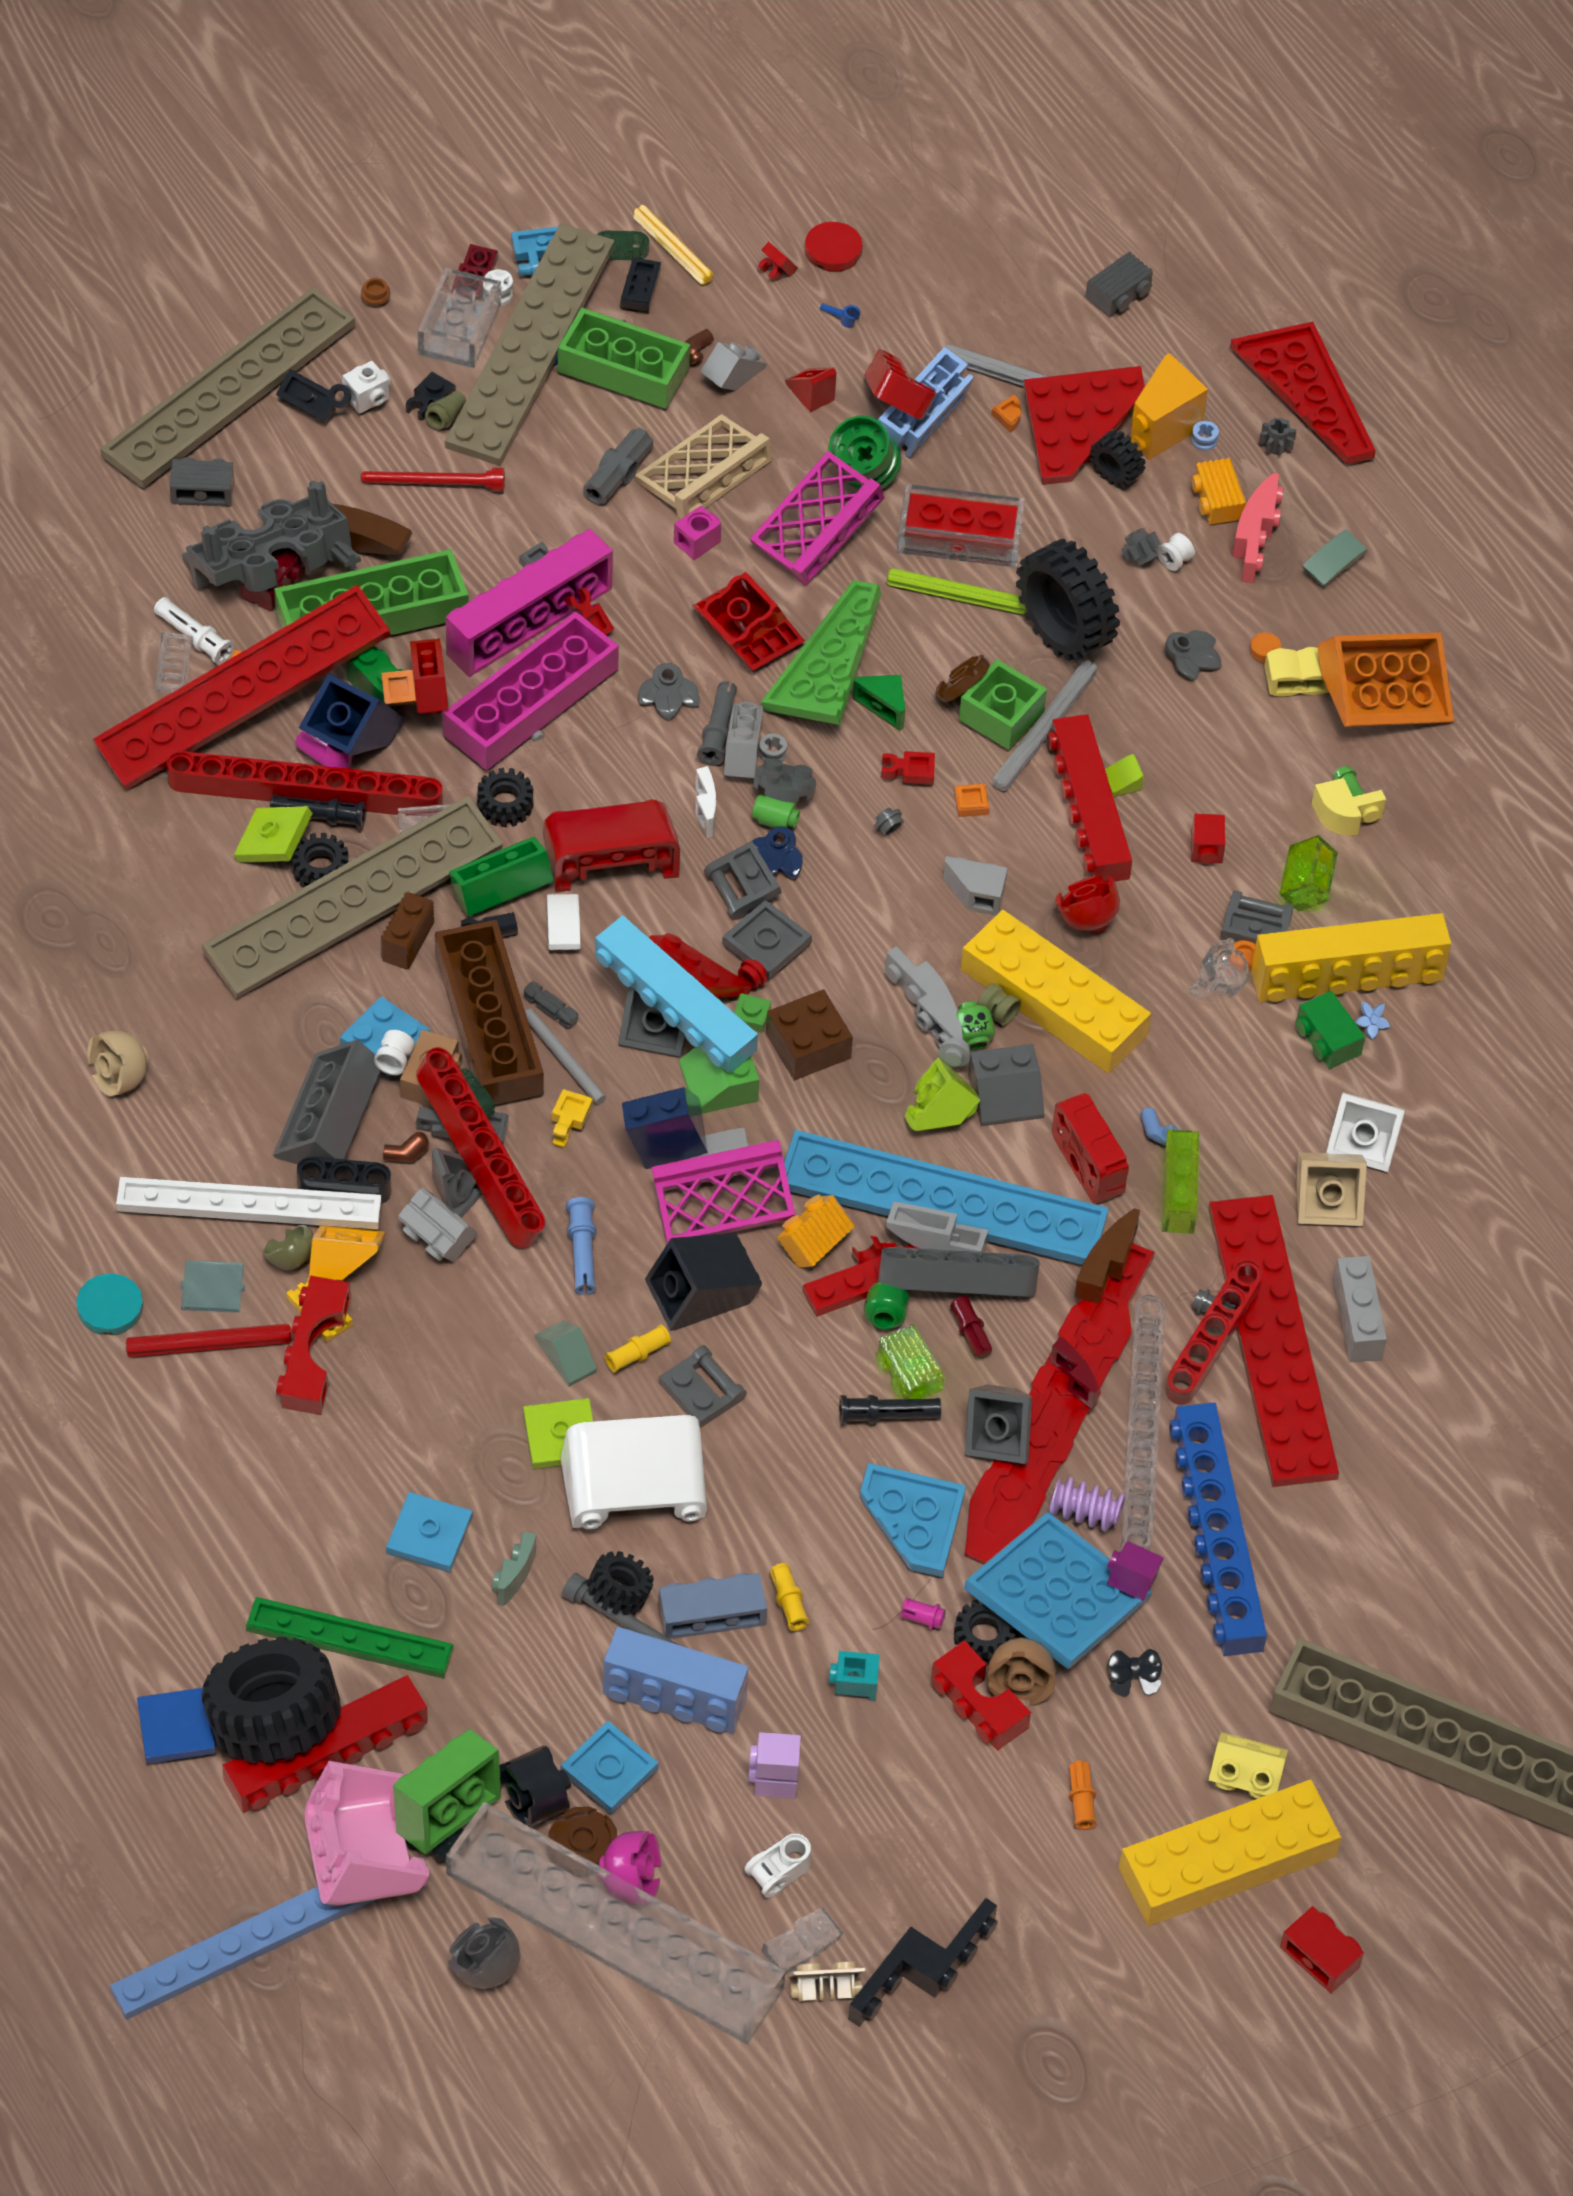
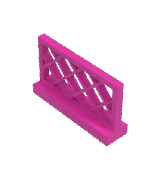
M827 451L750 537V541L795 574L797 579L807 586L885 498L880 484L873 479L868 480L830 451ZM830 462L838 467V477L822 479V471ZM857 481L863 485L857 493L845 495V482ZM839 483L840 496L824 498L823 486ZM818 486L819 498L803 501L802 493L809 487ZM841 503V511L836 516L825 517L824 505ZM820 505L821 518L804 520V507ZM799 508V521L783 523V514L787 510ZM821 525V533L817 538L805 539V527ZM800 528L801 540L784 542L785 529ZM779 530L780 543L766 544L761 540L767 532ZM801 547L802 555L794 563L785 558V549Z
M779 1140L651 1167L667 1243L671 1238L725 1234L786 1221L795 1216ZM778 1167L780 1176L773 1186L759 1179L765 1169ZM742 1175L749 1179L741 1193L727 1185L733 1176ZM711 1182L717 1186L709 1200L695 1192L701 1183ZM755 1183L769 1191L760 1204L746 1197ZM781 1184L783 1186L784 1193L778 1190ZM677 1188L686 1194L676 1207L665 1200L664 1191ZM723 1190L737 1198L728 1211L714 1204ZM773 1195H776L786 1201L787 1210L773 1213L765 1207ZM691 1197L705 1205L696 1218L682 1210ZM742 1201L756 1209L749 1219L741 1220L733 1215ZM667 1208L673 1211L670 1217L668 1215ZM710 1208L724 1216L717 1226L709 1227L701 1222ZM678 1215L692 1223L686 1232L672 1235L671 1225Z

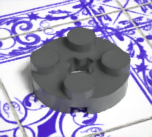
M766 758L764 765L756 768L753 785L756 789H758L759 785L765 788L764 794L773 799L785 802H799V798L802 796H807L806 801L813 798L816 780L812 776L813 770L808 766H791L783 764L782 761L775 758Z

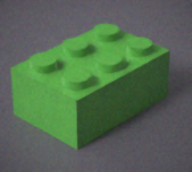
M468 1729L460 1736L450 1740L436 1754L427 1757L421 1765L409 1774L400 1777L393 1785L396 1833L421 1852L427 1854L500 1799L499 1750L471 1729Z

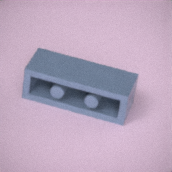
M740 1573L723 1579L706 1578L689 1584L672 1583L666 1587L659 1588L658 1606L664 1636L669 1639L766 1625L767 1605L760 1573L751 1575Z

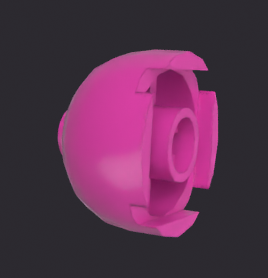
M631 1831L615 1837L607 1847L605 1855H602L600 1858L601 1876L605 1877L607 1885L615 1895L626 1900L652 1901L656 1896L660 1885V1878L653 1880L655 1867H661V1854L655 1834L649 1833V1831Z

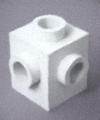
M373 361L357 366L352 371L342 375V384L347 386L352 393L350 404L359 414L374 406H379L389 399L390 378L386 371L380 370Z

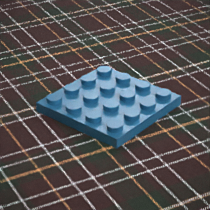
M1049 1512L1044 1514L966 1579L963 1587L1028 1639L1041 1643L1050 1652L1052 1657L1068 1670L1150 1599L1152 1593L1150 1590L1145 1600L1142 1601L1108 1585L1107 1582L1112 1571L1106 1568L1110 1559Z

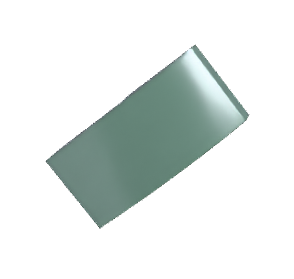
M1345 529L1305 562L1303 569L1325 589L1343 570L1347 571L1368 550Z
M523 1532L521 1544H514L512 1560L503 1559L501 1571H495L492 1591L498 1592V1605L505 1606L519 1591L528 1576L536 1553V1533Z

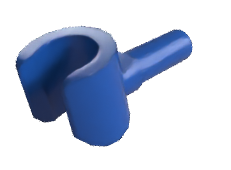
M824 303L820 306V310L841 318V323L846 328L852 327L855 320L859 319L861 313L860 309L854 305H848L844 310Z

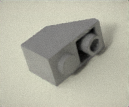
M733 341L730 344L718 342L700 372L719 387L735 391L765 369L767 363L759 358L761 353L750 345L746 344L742 347Z
M946 856L943 880L967 910L997 915L1000 911L1008 868L992 863L985 864L961 857Z

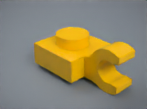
M565 1089L562 1090L551 1116V1121L557 1122L553 1130L555 1138L552 1145L565 1148L572 1127L582 1130L593 1107V1098Z

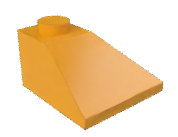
M320 1225L312 1238L309 1277L312 1275L343 1280L378 1252L385 1239V1232Z

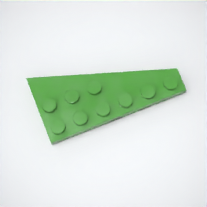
M856 580L851 582L762 699L761 703L764 711L840 725L882 594L878 584Z

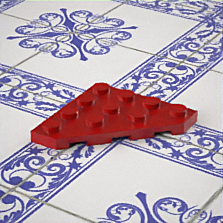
M1141 366L1024 379V390L1042 485L1071 482L1078 475L1079 469L1087 460L1090 461L1093 457L1090 455L1091 446L1107 432L1117 430L1125 421L1128 413L1133 409L1136 400L1145 388Z

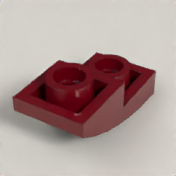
M470 244L464 263H460L452 291L481 297L485 289L484 277L489 271L494 270L499 257L498 250Z

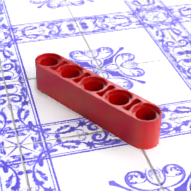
M1250 1259L1242 1260L1234 1266L1170 1370L1166 1384V1395L1173 1403L1183 1405L1189 1403L1194 1398L1258 1294L1262 1280V1269L1257 1262ZM1248 1275L1254 1279V1282L1244 1283L1239 1277ZM1232 1301L1238 1305V1308L1229 1310L1223 1306V1303ZM1209 1328H1217L1222 1332V1334L1219 1336H1211L1207 1333L1206 1330ZM1200 1354L1206 1360L1202 1363H1196L1190 1359V1356ZM1185 1381L1190 1387L1181 1390L1176 1388L1173 1383Z

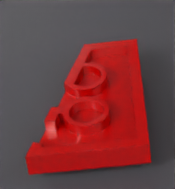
M671 933L650 935L649 938L715 997H740L741 993L749 995L752 985L689 946L678 936Z

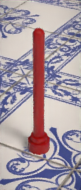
M492 468V471L486 470V473L364 471L360 479L363 483L483 485L486 486V489H491L492 492H504L505 469Z

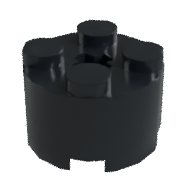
M540 1746L499 1765L500 1785L505 1784L510 1797L509 1800L505 1801V1804L519 1825L524 1826L528 1824V1828L570 1809L566 1790L571 1788V1782L563 1769L558 1771L553 1762L551 1751L547 1746Z

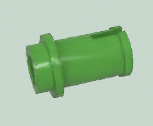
M1343 766L1334 772V780L1344 778L1353 797L1365 794L1355 778L1357 773L1354 769H1351L1349 766Z

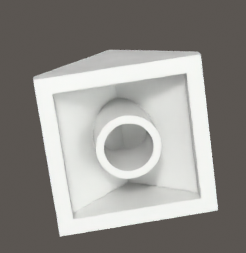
M1343 1092L1326 1153L1363 1155L1368 1167L1388 1172L1400 1135L1405 1110Z

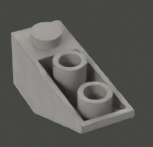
M753 702L733 703L726 741L724 775L754 778L757 767L763 706H757Z

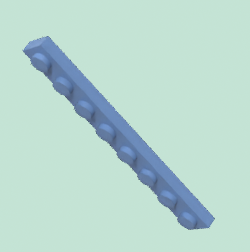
M317 1886L111 1984V1993L127 2020L376 1900L341 1906L327 1905L321 1902Z

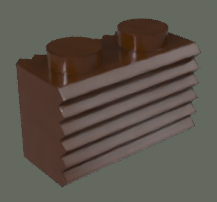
M410 892L404 893V897L399 902V907H396L394 916L388 922L389 926H386V930L383 931L381 936V958L383 962L406 970L410 968L435 922L433 917L434 902L432 900Z

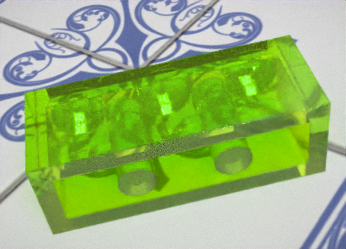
M1167 1129L1163 1151L1161 1232L1194 1234L1198 1214L1199 1131Z

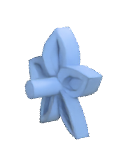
M1361 1002V1010L1364 1016L1358 1017L1355 1023L1359 1027H1365V1033L1369 1039L1375 1038L1378 1034V1029L1390 1027L1388 1021L1380 1017L1384 1012L1385 1004L1376 1005L1372 1009L1368 1003Z

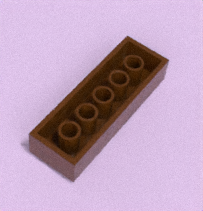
M497 920L435 932V955L481 1107L544 1095V1072Z

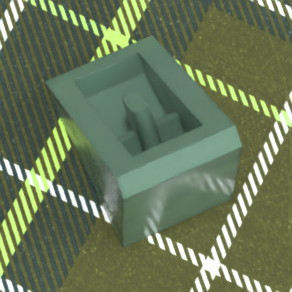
M561 1321L535 1334V1340L568 1387L597 1373V1367L579 1326Z

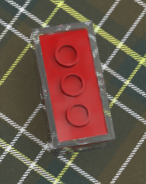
M906 484L899 525L897 553L1016 568L1025 498Z

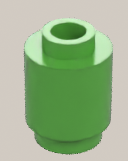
M759 795L753 807L752 818L757 819L759 824L771 828L783 826L790 829V827L795 828L797 826L800 810L796 809L797 803L785 802L773 799L767 795Z

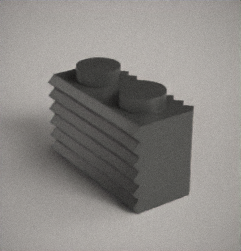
M1127 252L1087 281L1085 297L1112 317L1118 311H1125L1138 296L1144 297L1148 294L1152 287L1153 271L1147 265H1144L1143 261L1140 262L1139 258H1136L1131 252Z
M185 457L181 460L172 459L170 478L171 503H178L179 505L184 503L185 505L231 506L234 482L233 462H226L223 459L202 461L191 457Z

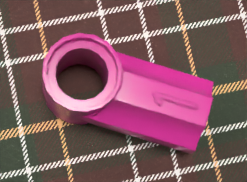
M304 731L297 735L295 745L299 747V750L322 766L350 769L353 756Z

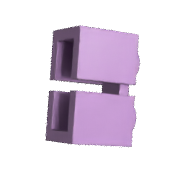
M759 1732L758 1745H751L748 1782L755 1783L754 1796L796 1799L801 1735Z

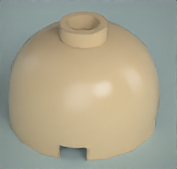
M117 1030L102 1032L90 1038L87 1049L88 1064H94L97 1074L92 1075L93 1080L105 1095L124 1094L133 1090L143 1080L147 1068L148 1054L145 1047L130 1033Z

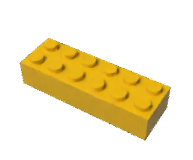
M1004 910L1000 911L963 947L961 971L986 988L992 983H997L1003 987L1004 993L1014 995L1021 1000L1019 1009L1021 1013L1108 1074L1149 1033L1151 1012Z
M1443 913L1257 935L1251 974L1259 1002H1278L1283 999L1298 997L1310 998L1315 995L1325 994L1331 990L1335 995L1349 991H1371L1376 988L1403 987L1416 983L1431 984L1444 979L1452 943Z
M1310 1779L1123 1848L1118 1868L1147 1926H1151L1336 1857L1341 1835L1314 1783Z

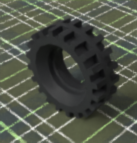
M1060 539L1027 555L1019 562L1021 567L1017 568L1016 574L1021 579L1016 581V587L1022 593L1018 597L1019 601L1025 605L1027 610L1024 615L1026 619H1031L1034 628L1032 630L1036 635L1040 633L1044 638L1043 644L1047 648L1050 646L1054 648L1055 655L1059 657L1064 654L1065 660L1070 661L1074 659L1078 661L1113 642L1112 639L1118 635L1115 628L1120 626V620L1115 617V614L1119 612V606L1113 603L1112 597L1115 596V593L1106 584L1107 575L1105 572L1100 573L1097 568L1098 562L1095 558L1090 560L1087 557V550L1084 547L1077 549L1076 542L1071 540L1066 543L1065 539Z

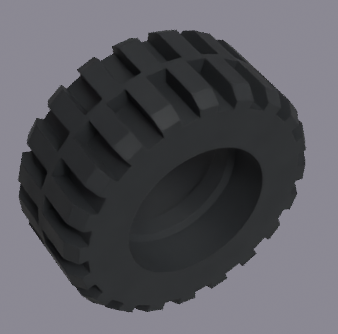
M276 1637V1640L270 1641L265 1638L258 1640L256 1644L249 1645L247 1643L240 1646L239 1650L235 1653L229 1652L223 1657V1662H217L213 1666L210 1675L208 1674L201 1693L202 1703L217 1746L233 1758L238 1760L244 1758L248 1763H257L258 1761L275 1763L276 1759L284 1758L288 1760L294 1758V1754L299 1752L304 1754L312 1749L314 1743H321L326 1738L327 1731H332L341 1710L340 1697L328 1658L314 1645L307 1644L305 1641L296 1638L292 1641L286 1637Z

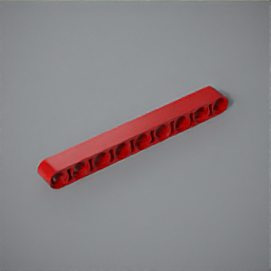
M187 751L174 752L167 759L168 784L170 788L178 792L269 802L272 794L320 801L340 798L342 802L350 803L366 801L367 812L429 818L443 810V787L439 780L432 777Z

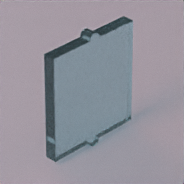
M186 1261L184 1281L180 1282V1287L183 1290L181 1309L240 1312L241 1292L245 1291V1285L242 1283L244 1264Z

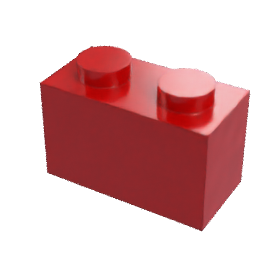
M1314 1906L1309 1908L1284 1931L1280 1945L1284 1952L1330 1994L1360 1968L1364 1955L1361 1946L1353 1937L1345 1936L1336 1927L1335 1922L1329 1915L1324 1912L1320 1913Z

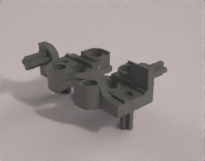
M315 480L309 482L310 486L307 487L308 497L294 503L285 499H277L261 505V509L258 510V516L264 522L263 527L255 530H246L230 519L218 523L211 528L207 525L203 527L201 532L202 541L187 546V552L182 554V558L190 565L193 585L198 590L211 584L217 587L232 580H239L246 589L254 592L268 590L277 586L275 569H278L279 566L278 561L271 554L279 549L290 548L300 557V561L308 568L309 572L323 566L327 559L333 562L339 561L346 568L349 567L351 570L357 568L356 563L361 562V558L352 550L347 517L327 500L325 483L323 481L317 483Z

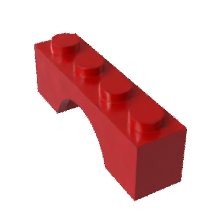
M310 1275L308 1287H302L299 1306L303 1307L300 1316L294 1317L291 1335L295 1336L293 1345L286 1347L284 1355V1365H287L285 1376H279L276 1387V1395H280L282 1408L317 1415L322 1414L329 1387L327 1371L319 1367L312 1360L310 1351L315 1340L323 1332L335 1327L344 1326L351 1300L349 1282Z

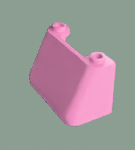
M328 1761L307 1800L304 1814L318 1890L323 1904L341 1906L419 1892L422 1887L426 1886L429 1879L428 1866H426L424 1859L421 1857H412L409 1861L405 1839L396 1833L393 1785L400 1777L406 1774Z

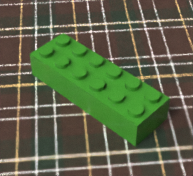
M452 549L274 588L275 611L281 629L356 585H359L388 626L391 635L446 623V616L451 611L461 608L468 603V592Z

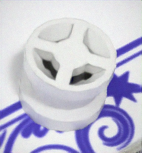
M501 269L489 271L484 277L485 301L495 307L508 305L513 299V278L511 274Z
M1176 533L1170 537L1169 543H1163L1157 548L1160 562L1167 569L1177 571L1182 567L1183 561L1188 562L1195 556V549L1185 535Z

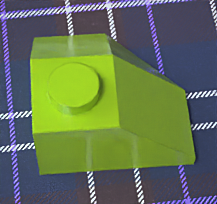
M937 1057L918 1080L914 1090L917 1093L915 1106H908L904 1117L909 1126L915 1131L960 1125L965 1118H969L975 1113L980 1098L964 1079L941 1058Z

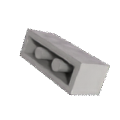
M1370 1256L1337 1258L1333 1282L1349 1363L1382 1360L1387 1338Z

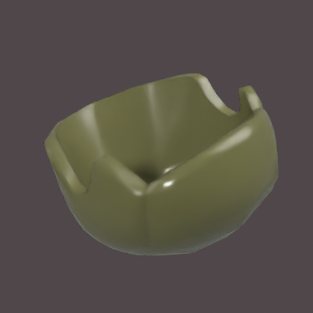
M299 1225L293 1230L286 1229V1238L281 1242L270 1239L263 1250V1256L280 1269L294 1270L299 1268L311 1256L313 1232L306 1225Z

